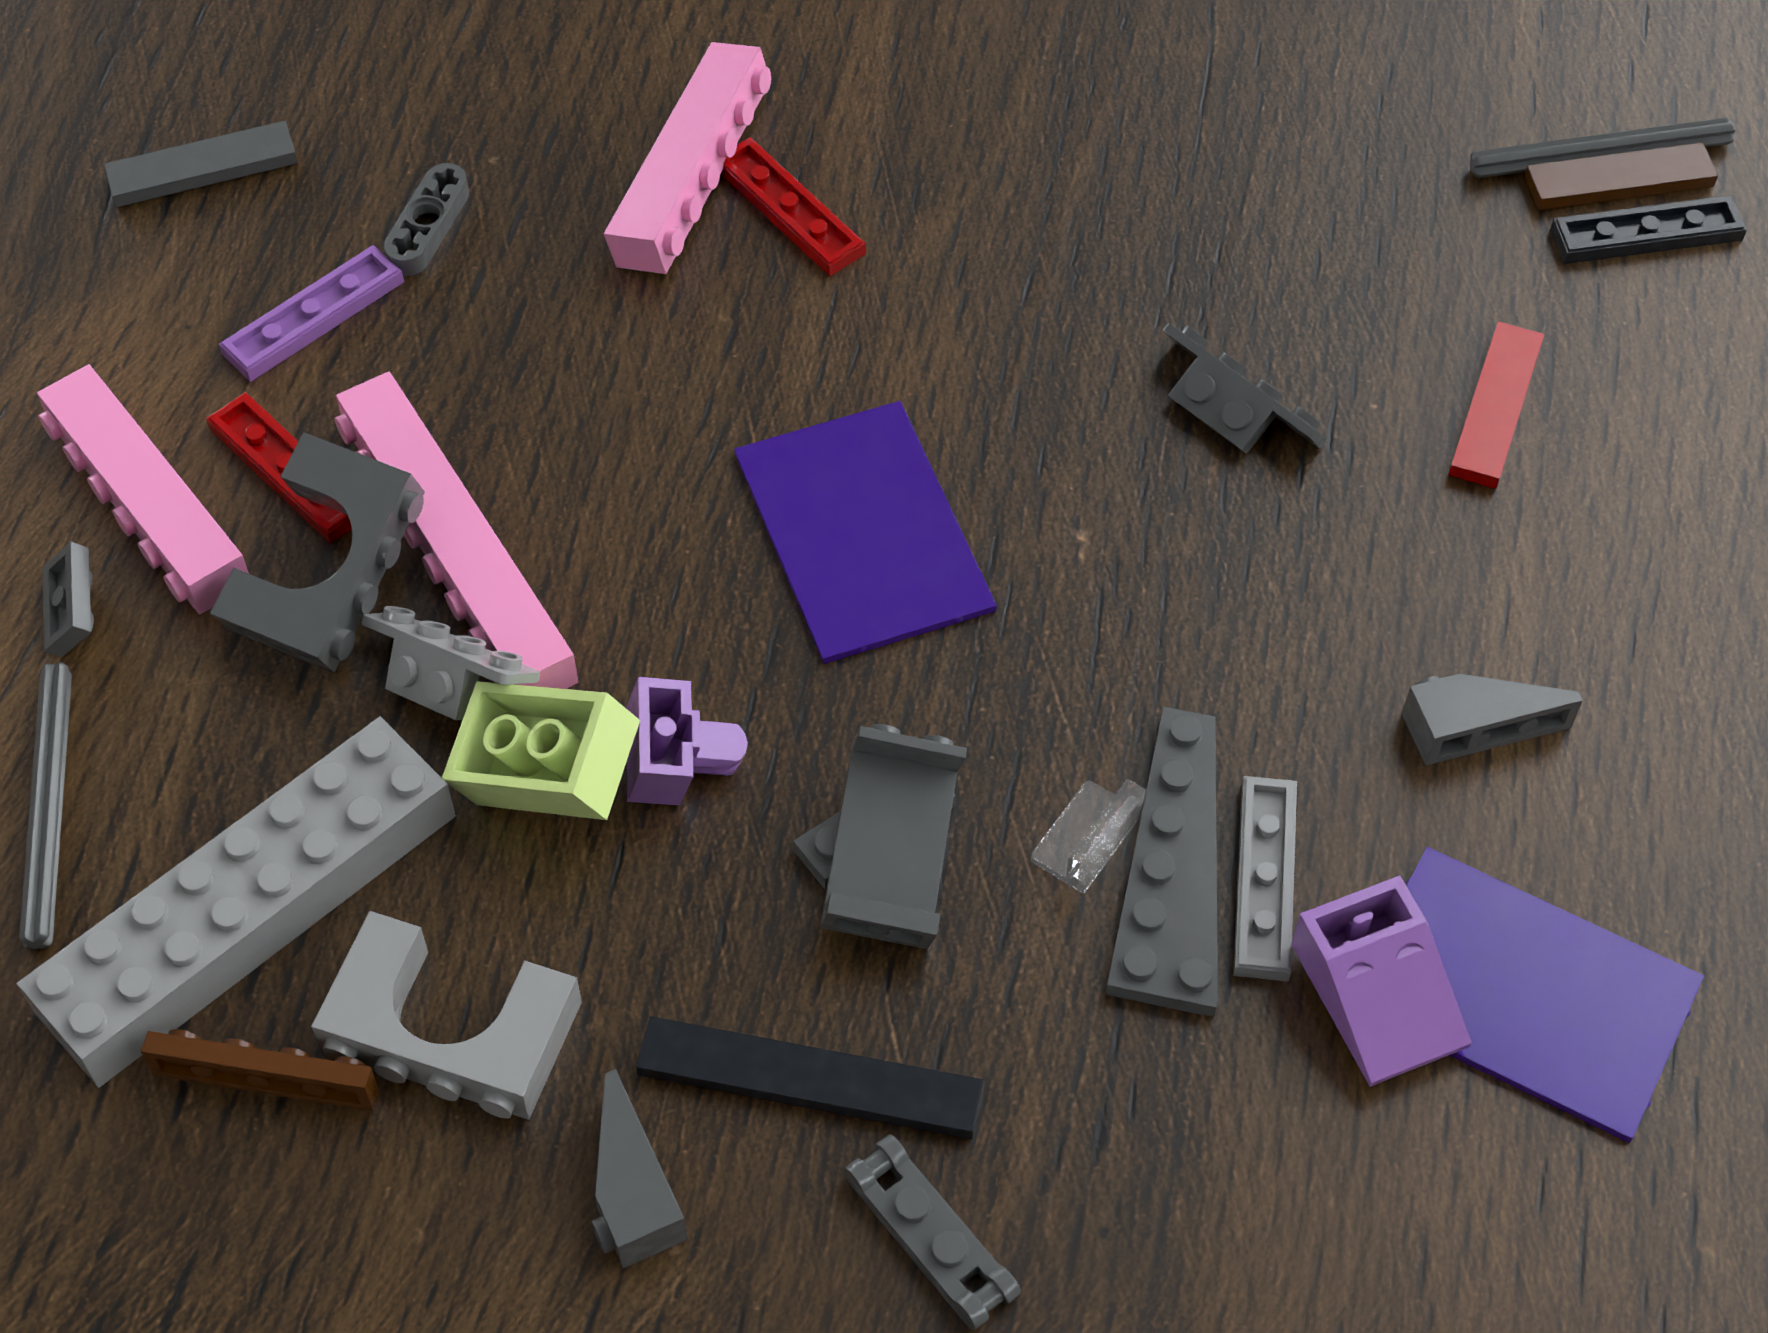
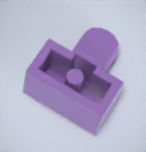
M638 677L626 709L640 720L627 759V802L680 805L693 779V773L726 776L734 774L746 753L748 744L746 735L741 727L733 723L700 721V711L692 710L691 681Z

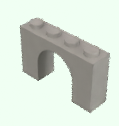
M369 911L311 1026L322 1054L332 1061L339 1056L358 1059L373 1068L378 1075L391 1082L404 1083L408 1079L426 1085V1088L431 1093L440 1098L456 1101L459 1097L477 1102L483 1110L500 1118H510L513 1114L529 1120L582 1003L577 977L524 961L500 1014L485 1031L469 1040L454 1044L427 1042L412 1035L400 1022L404 1002L428 955L422 929L419 926Z

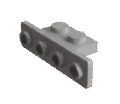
M386 606L383 613L363 614V626L394 638L385 689L454 720H463L476 681H479V676L503 685L539 682L540 671L522 664V656L506 651H490L485 648L486 642L482 639L450 634V627L446 624L414 619L415 612L410 609Z

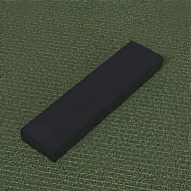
M1732 195L1553 218L1550 230L1563 263L1569 264L1743 241L1747 228Z

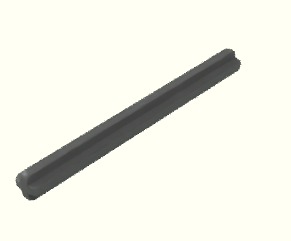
M1724 117L1474 151L1470 155V171L1475 178H1485L1526 172L1527 165L1701 142L1704 143L1705 148L1728 145L1735 140L1736 127L1730 118Z
M61 662L56 664L47 663L40 670L19 939L23 943L24 948L30 950L50 947L53 942L72 682V674L69 671L68 665Z

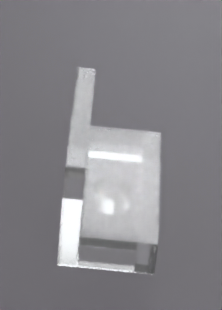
M1127 778L1114 795L1096 783L1086 781L1033 850L1031 862L1084 894L1141 817L1146 789Z

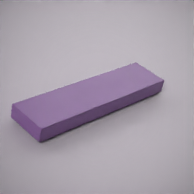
M372 245L219 343L221 353L249 382H252L404 283L403 273L380 250Z

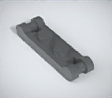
M888 1134L875 1144L876 1151L863 1161L860 1158L854 1159L843 1168V1173L856 1193L962 1321L975 1331L989 1320L988 1312L1000 1303L1008 1305L1022 1294L1020 1286L1012 1274L1005 1267L997 1263L910 1160L901 1143L893 1135ZM890 1170L899 1182L884 1191L877 1182V1179ZM975 1275H978L985 1285L972 1293L965 1288L964 1284Z

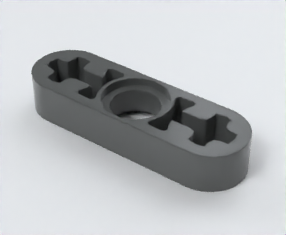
M442 163L428 170L384 242L386 257L402 271L403 276H413L425 270L469 197L466 173L456 164ZM439 188L444 189L441 193V196ZM432 213L439 216L436 222L429 225H421L415 222L423 214ZM413 244L415 251L410 250Z

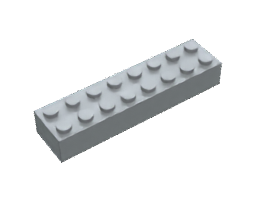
M380 716L16 984L34 1014L93 1083L100 1088L142 1056L141 1049L148 1031L168 1034L170 1030L180 1027L452 820L456 815L448 784Z

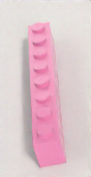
M390 371L337 394L336 399L341 415L335 417L334 420L344 442L347 445L354 442L359 449L356 452L411 473L425 491L422 511L415 522L409 523L404 537L412 549L420 546L425 556L422 557V562L430 579L435 585L440 582L444 584L448 590L445 593V599L457 621L465 618L471 627L468 630V635L484 640L486 642L485 648L490 651H506L518 654L523 657L522 664L540 671L538 683L513 685L567 689L577 684L578 677L573 652Z

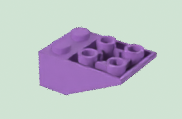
M1400 875L1300 913L1291 946L1370 1087L1471 1046V1039L1427 920Z

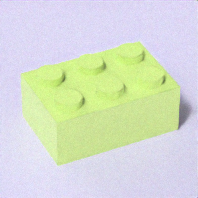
M476 681L442 779L473 803L480 806L607 820L640 720L606 692L513 684L503 685Z

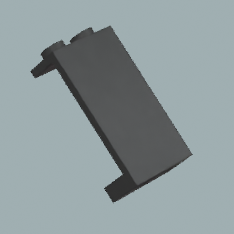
M873 724L869 727L860 726L852 743L820 928L923 949L930 947L937 936L940 914L935 913L957 772L966 758L967 748L955 746L952 740L943 736L926 735L922 738L902 735L899 729L890 725Z

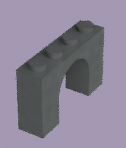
M303 432L280 477L296 495L339 511L349 517L352 526V544L345 562L329 579L318 585L303 589L284 588L233 568L210 614L232 632L335 673L340 661L345 660L354 647L355 631L363 614H368L377 601L378 585L386 569L391 568L399 557L401 539L409 523L415 522L422 511L425 491L411 473Z

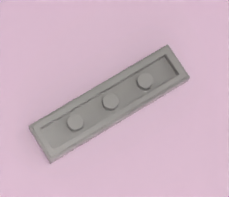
M1243 776L1241 785L1233 976L1289 981L1297 781Z

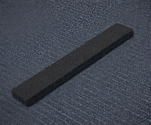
M653 1016L649 1018L636 1065L637 1075L971 1140L973 1139L983 1089V1079Z

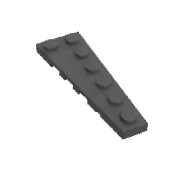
M1163 707L1106 995L1211 1017L1215 1016L1218 1003L1215 716Z

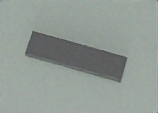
M285 120L104 163L115 206L120 207L298 164Z

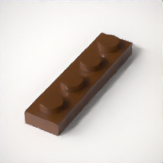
M180 1029L170 1030L168 1034L148 1031L141 1049V1053L154 1076L374 1111L380 1091L372 1068L352 1057L339 1056L332 1061L313 1058L308 1053L291 1047H283L276 1052L258 1049L247 1041L235 1038L225 1039L223 1043L202 1040L194 1033Z

